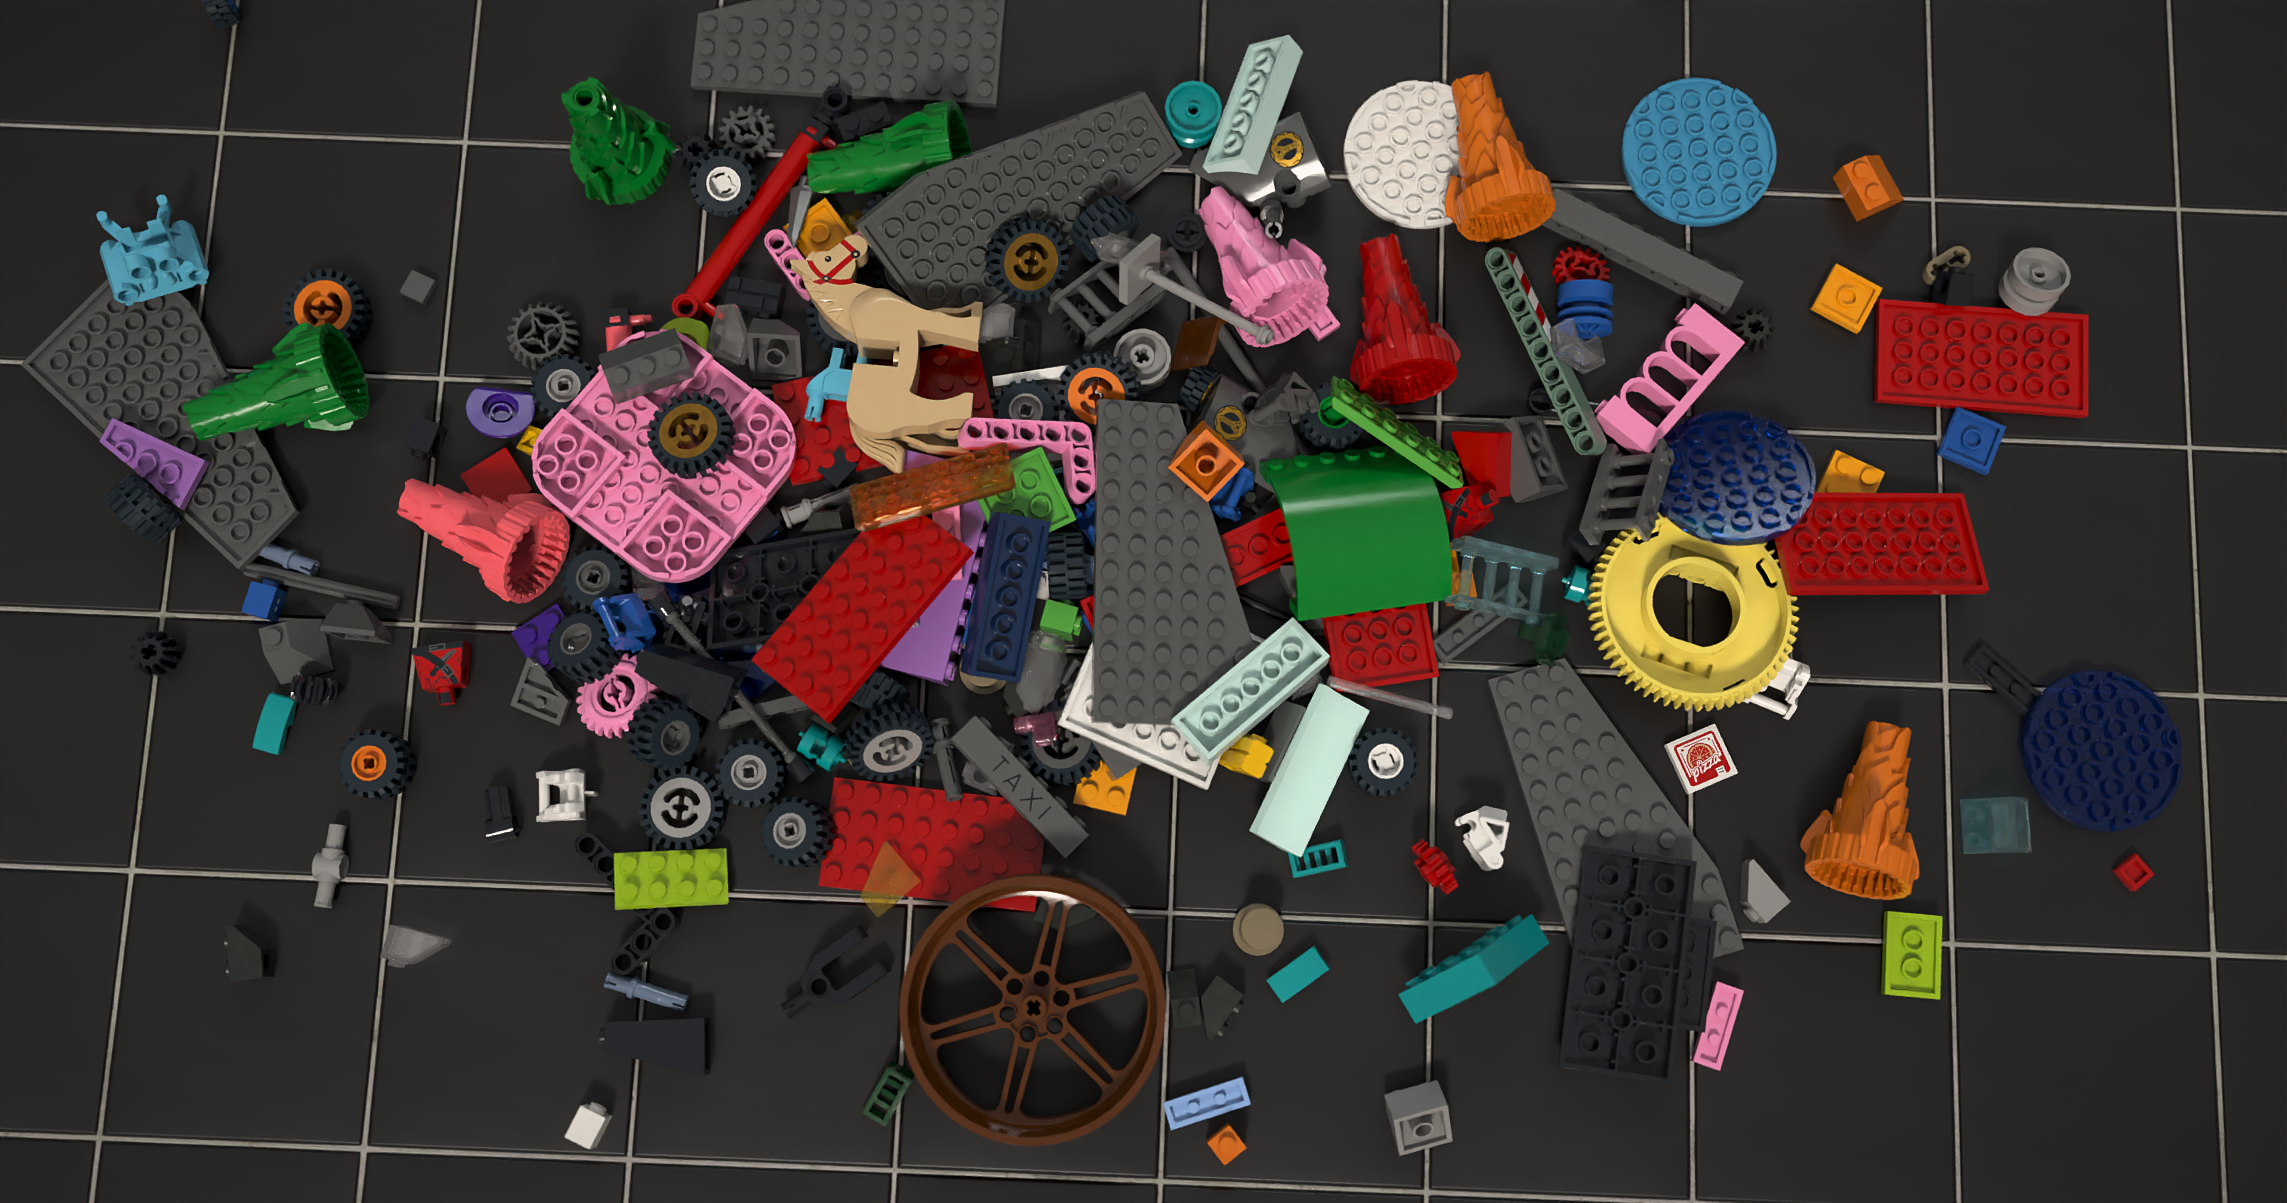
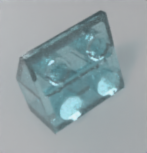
M2013 796L1960 800L1964 854L2032 853L2027 798Z

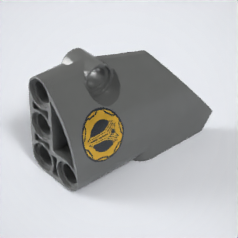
M1301 111L1277 121L1258 175L1242 172L1208 173L1203 168V164L1209 148L1194 154L1189 166V171L1217 187L1221 186L1228 194L1234 196L1250 209L1260 208L1261 204L1268 199H1275L1280 204L1286 203L1290 208H1298L1305 203L1307 196H1313L1332 187L1315 136Z
M1220 373L1186 429L1187 435L1202 420L1206 422L1242 455L1245 463L1242 467L1254 473V482L1275 494L1271 484H1267L1260 474L1259 462L1269 461L1273 458L1290 459L1298 456L1291 423L1288 421L1283 426H1270L1267 428L1252 425L1248 420V413L1255 409L1254 405L1260 395ZM1251 396L1254 400L1253 407L1246 410L1244 408V400L1246 397Z

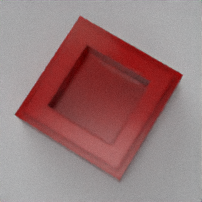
M2131 853L2112 870L2130 892H2135L2155 875L2137 853Z

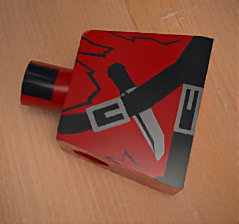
M1472 485L1439 493L1450 543L1468 539L1493 521L1494 516L1490 507L1499 503V497L1493 489L1484 492L1481 485Z
M460 640L411 648L423 690L430 693L438 692L440 706L456 704L454 689L465 688L469 685L471 644Z

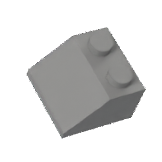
M1438 1080L1384 1094L1386 1110L1399 1156L1453 1141L1448 1105Z

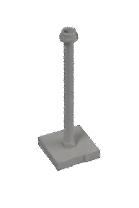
M1151 234L1120 260L1119 301L1128 306L1146 288L1155 283L1255 336L1256 343L1260 345H1268L1272 341L1274 331L1271 330L1270 326L1265 324L1260 327L1159 274L1160 237Z

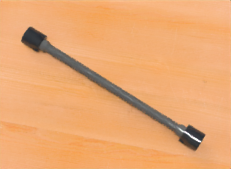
M665 591L658 594L648 603V606L661 621L666 620L674 628L676 627L678 633H680L682 638H685L684 640L687 641L689 646H692L691 648L694 649L696 654L714 659L710 652H707L705 646L700 644L701 642L698 641V638L693 636L694 633H691L692 631L687 628L683 620H680V615L677 612L679 608ZM739 689L735 698L736 702H739L738 704L741 705L743 710H746L745 712L748 713V716L750 715L754 723H757L763 734H766L765 736L768 737L770 742H773L772 744L775 745V748L777 747L781 755H784V761L788 764L785 768L800 784L815 771V768L802 754L798 756L795 751L790 750V747L788 748L786 742L779 737L775 729H772L773 727L768 724V721H765L764 716H761L759 710L752 705L750 700H747L748 697H745L746 695Z

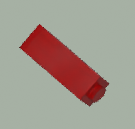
M1452 431V438L1469 486L1481 485L1484 492L1493 489L1498 497L1510 496L1512 432Z

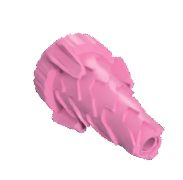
M1221 186L1212 188L1210 195L1202 202L1201 209L1197 211L1205 223L1206 233L1219 257L1218 261L1223 275V287L1227 297L1232 299L1229 311L1260 327L1265 324L1270 326L1271 330L1274 331V337L1268 345H1260L1256 343L1255 336L1236 326L1235 328L1243 341L1253 347H1269L1286 342L1306 330L1318 319V316L1325 309L1324 307L1328 302L1327 298L1329 296V287L1324 279L1327 268L1322 263L1323 260L1320 256L1296 239L1289 241L1287 250L1283 245L1280 246L1274 237L1272 239L1266 235L1257 217L1253 219L1241 201L1237 200L1234 196L1231 197Z

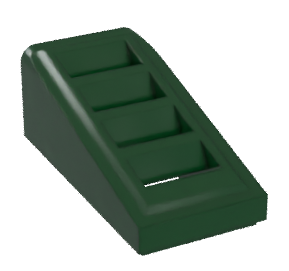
M891 1061L864 1107L862 1114L886 1127L915 1074L895 1061ZM887 1083L890 1086L896 1088L897 1090H899V1093H895L894 1091L885 1087L884 1084ZM879 1093L893 1100V1103L891 1104L879 1097ZM873 1103H876L884 1109L888 1110L887 1114H884L883 1112L874 1108L872 1106Z

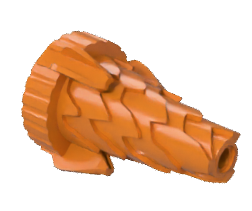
M1486 71L1481 75L1474 74L1461 79L1457 78L1451 84L1459 121V126L1456 129L1458 133V167L1461 179L1455 175L1449 177L1445 197L1446 217L1452 219V222L1456 224L1458 231L1464 237L1476 242L1502 241L1528 233V231L1536 229L1547 221L1556 209L1550 180L1547 175L1536 171L1526 158L1523 144L1520 140L1517 141L1509 118L1506 117L1502 99L1496 97L1490 73Z
M1871 721L1867 724L1859 758L1856 765H1853L1852 772L1846 777L1841 798H1837L1833 814L1831 815L1828 810H1823L1801 840L1800 847L1806 854L1805 871L1814 880L1834 890L1864 898L1892 900L1905 898L1911 894L1913 882L1919 878V861L1911 833H1905L1909 809L1905 808L1908 796V788L1905 784L1911 758H1906L1911 738V730L1908 727L1900 728L1893 724L1878 723L1877 721Z

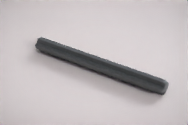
M253 562L249 563L243 570L245 576L262 580L266 579L288 586L361 601L389 609H398L401 601L398 595Z

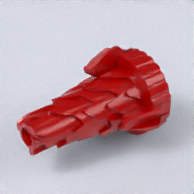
M1390 234L1387 237L1372 239L1367 243L1363 242L1359 247V253L1363 268L1364 297H1361V305L1365 322H1362L1361 326L1364 341L1358 340L1351 363L1350 379L1359 386L1360 394H1368L1375 400L1376 404L1402 405L1435 396L1447 389L1456 379L1458 373L1456 363L1461 358L1460 351L1456 343L1439 323L1429 322L1426 303L1421 302L1418 286L1412 283L1408 259L1403 260L1398 236Z

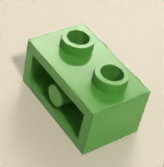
M1047 599L1040 622L1042 634L1073 642L1075 635L1080 636L1083 616L1079 614V607H1075V603L1070 600H1059V602Z

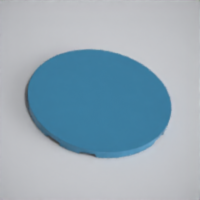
M1685 78L1666 83L1644 97L1626 123L1621 140V162L1626 179L1643 204L1669 221L1687 226L1706 227L1736 219L1752 208L1762 197L1774 174L1777 153L1776 142L1766 116L1759 111L1752 103L1753 100L1737 88L1733 89L1723 85L1717 80Z

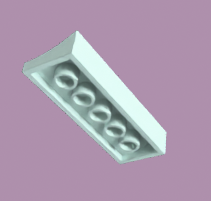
M1290 35L1248 46L1203 164V168L1208 173L1242 172L1258 175L1303 53Z
M1292 617L1171 720V723L1195 750L1206 767H1208L1325 667L1330 656Z
M1318 684L1249 830L1250 832L1283 851L1302 857L1370 710L1342 696L1327 685Z

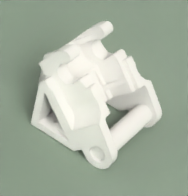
M1792 653L1787 654L1789 658L1783 664L1784 667L1781 671L1777 672L1778 675L1773 680H1770L1769 686L1785 692V700L1788 701V704L1785 705L1759 693H1754L1750 699L1745 698L1743 702L1755 703L1782 715V718L1789 720L1798 707V696L1810 678L1809 666L1792 659ZM1767 685L1766 687H1763V686H1762L1763 689L1761 690V692H1762V691L1765 692V690L1767 689L1768 685Z
M575 768L563 771L536 772V778L539 779V816H536V822L586 820V797L599 796V793L595 791H586V771ZM550 785L560 787V804L550 806Z
M1483 806L1474 812L1461 816L1454 822L1455 826L1465 823L1470 825V831L1463 834V843L1470 852L1471 857L1484 871L1498 869L1502 866L1503 857L1500 852L1505 848L1509 823L1506 822L1507 812L1488 806Z

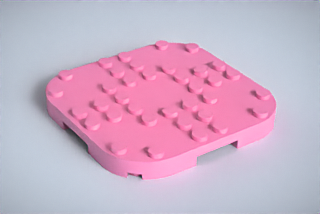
M660 329V331L647 333L645 331L638 332L623 340L615 349L668 330ZM680 333L677 334L691 367L693 378L617 404L600 364L598 367L599 372L566 410L562 408L540 433L535 442L531 458L533 461L534 480L549 503L637 571L648 578L664 583L687 582L708 572L787 480L793 470L797 455L795 433L785 412L757 389H752L716 362L711 354ZM693 392L699 393L701 397L706 394L712 400L715 398L724 407L736 429V435H733L736 440L735 446L730 445L733 452L731 456L724 455L727 462L724 465L720 462L715 464L719 469L716 472H713L711 468L707 469L708 476L702 477L700 473H697V479H691L688 474H686L685 478H680L677 473L675 475L669 473L658 462L648 445L650 439L647 437V431H652L649 427L650 420H657L653 415L657 410L662 413L664 410L661 405L664 402L671 406L673 403L670 398L676 396L680 401L682 400L681 394L688 393L690 398H692ZM687 425L684 426L683 429L696 446L700 445L701 442Z

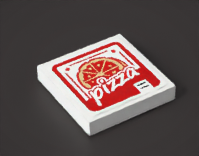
M1715 724L1664 745L1687 795L1738 773Z

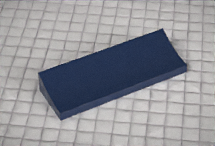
M991 510L960 669L961 672L971 676L1020 683L1051 522Z

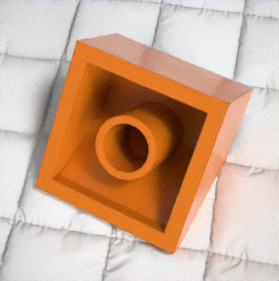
M1868 155L1842 166L1832 177L1856 221H1860L1904 200L1880 155Z
M1202 420L1183 440L1168 468L1208 502L1245 463L1242 455Z

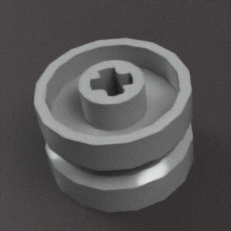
M2044 248L2022 250L2015 256L2009 268L2001 277L1998 285L1999 295L2007 306L2018 313L2030 316L2045 314L2054 306L2059 296L2069 285L2071 278L2069 267L2061 257Z
M1135 329L1124 334L1116 343L1113 357L1120 355L1123 357L1121 361L1124 364L1128 361L1132 365L1129 369L1132 372H1137L1136 381L1141 383L1139 392H1142V394L1152 393L1160 389L1168 380L1171 369L1170 347L1165 338L1156 331Z

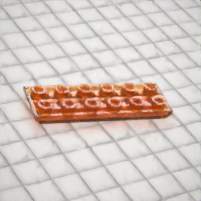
M1002 443L849 487L856 530L866 532L1008 492L1016 486L1007 443Z

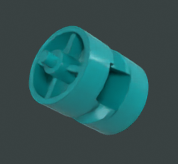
M1574 566L1568 578L1562 577L1561 582L1566 583L1564 599L1577 603L1583 600L1586 606L1595 602L1587 599L1589 594L1593 592L1588 588L1594 582L1591 580L1592 575L1589 570Z
M815 722L806 733L802 730L800 731L799 735L802 737V740L798 745L797 752L809 760L815 758L817 765L831 772L840 761L842 763L847 761L843 757L847 749L846 743L843 738L836 734L830 736L828 729Z

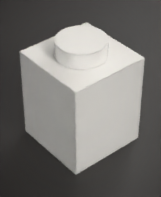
M591 1102L590 1105H582L573 1119L565 1138L587 1149L595 1148L612 1116L605 1113L607 1109L597 1103Z

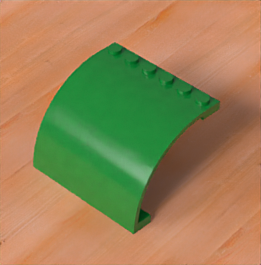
M1372 446L1370 449L1362 450L1347 449L1345 452L1338 453L1322 452L1314 456L1298 455L1290 459L1273 458L1269 461L1259 462V472L1266 483L1271 484L1287 527L1296 583V597L1290 598L1289 608L1297 621L1452 599V558L1448 528L1441 499L1431 474L1389 446Z

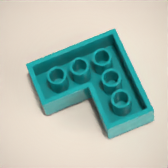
M1531 914L1522 919L1518 915L1507 921L1506 925L1502 927L1500 925L1486 932V935L1474 941L1473 945L1460 951L1459 955L1447 957L1439 962L1438 966L1434 967L1432 965L1421 971L1420 975L1406 982L1407 988L1398 995L1415 1024L1496 985L1548 945L1549 941L1534 916Z

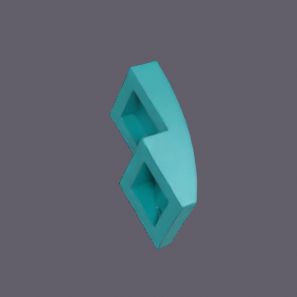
M274 692L269 693L258 722L252 748L276 755L283 753L287 729L294 722L297 701H293L288 696Z
M1313 946L1266 981L1283 1003L1328 971L1330 967L1316 947Z

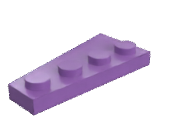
M114 418L111 419L99 441L182 510H185L210 464L197 456Z

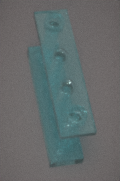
M1469 536L1452 539L1451 550L1461 552L1463 562L1459 592L1456 595L1445 597L1444 602L1454 604V608L1458 610L1468 611L1472 608L1524 620V624L1527 626L1539 627L1543 622L1552 621L1551 615L1539 613L1544 575L1547 574V571L1558 569L1559 558ZM1477 556L1483 557L1484 561L1487 562L1482 599L1469 597L1473 562ZM1500 562L1508 563L1507 567L1510 568L1505 605L1493 602L1497 564ZM1524 567L1531 569V573H1533L1529 610L1516 607L1520 572Z

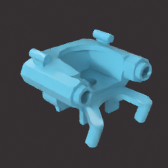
M165 195L157 196L156 200L160 206L157 218L148 221L149 229L142 232H132L130 227L122 229L113 220L111 221L104 211L96 214L103 229L116 239L105 241L100 246V255L114 299L120 303H125L127 306L133 305L134 302H142L191 288L198 283L200 285L207 283L206 279H208L209 270L194 227L186 221L179 220L174 222L171 228H169L172 208Z

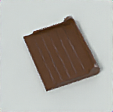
M1213 315L1183 322L1170 371L1208 365L1209 358L1214 353L1220 327L1227 321Z

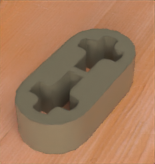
M1955 246L1931 260L1922 270L1923 280L1927 284L1934 285L1936 275L1933 276L1931 271L1942 267L1943 271H1948L1949 266L1965 268L1971 260L1969 251L1962 246ZM1959 256L1961 258L1960 261L1952 265L1949 263L1953 257Z

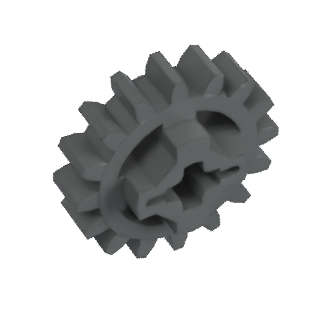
M740 106L739 113L737 114L730 111L731 118L722 119L725 127H719V131L723 135L719 137L721 144L724 145L723 148L738 153L746 161L748 157H751L752 161L756 162L757 155L765 158L764 150H773L769 142L776 141V137L773 134L776 129L774 124H771L770 116H764L762 109L755 113L752 106H749L748 111H744ZM761 125H762L763 128H764V135H763V136L760 134V131H761L760 126H761ZM732 133H734V135H735V138H734V141H735V142H734V144L732 143V140H731V134H732Z

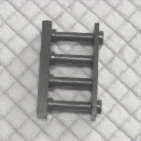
M1125 242L1120 247L1114 246L1102 261L1063 290L1058 288L1049 298L1051 301L1047 311L1050 314L1061 307L1086 333V340L1083 346L1086 352L1090 351V353H1093L1160 302L1166 295V289L1153 283L1128 306L1123 304V309L1117 313L1116 311L1112 312L1088 287L1099 278L1119 299V284L1107 272L1115 265H1120V260L1127 255L1130 248L1128 242ZM1078 293H1081L1103 316L1105 323L1099 327L1097 325L1093 326L1069 300Z
M1664 438L1658 439L1655 453L1624 456L1615 443L1607 444L1605 451L1602 453L1579 527V531L1590 545H1600L1603 533L1608 530L1636 529L1644 542L1650 540L1652 530H1654L1656 525L1655 519L1669 471L1675 459L1673 450L1669 448ZM1651 464L1649 473L1646 475L1621 477L1625 466ZM1644 486L1642 496L1614 498L1616 490L1620 487ZM1638 507L1635 518L1607 520L1612 509Z

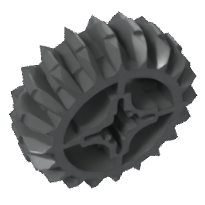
M538 301L537 308L528 303V311L525 312L523 309H519L520 318L512 317L515 326H507L508 330L512 333L507 336V341L512 343L509 346V350L515 353L514 358L517 361H522L524 367L531 366L534 371L537 367L543 368L545 365L542 362L546 359L549 362L553 361L552 356L558 355L561 359H563V354L575 356V352L571 348L579 346V343L575 340V338L580 336L579 331L575 330L578 327L577 322L572 320L573 316L570 312H565L563 306L558 305L555 307V304L550 301L546 306L542 301ZM553 319L560 323L545 325L541 320ZM542 330L545 332V334H544V337H545V338H544V341H545V343L542 341V339H543ZM559 339H561L560 342L558 343V345L555 347V343H556ZM542 348L546 353L533 354L527 350Z

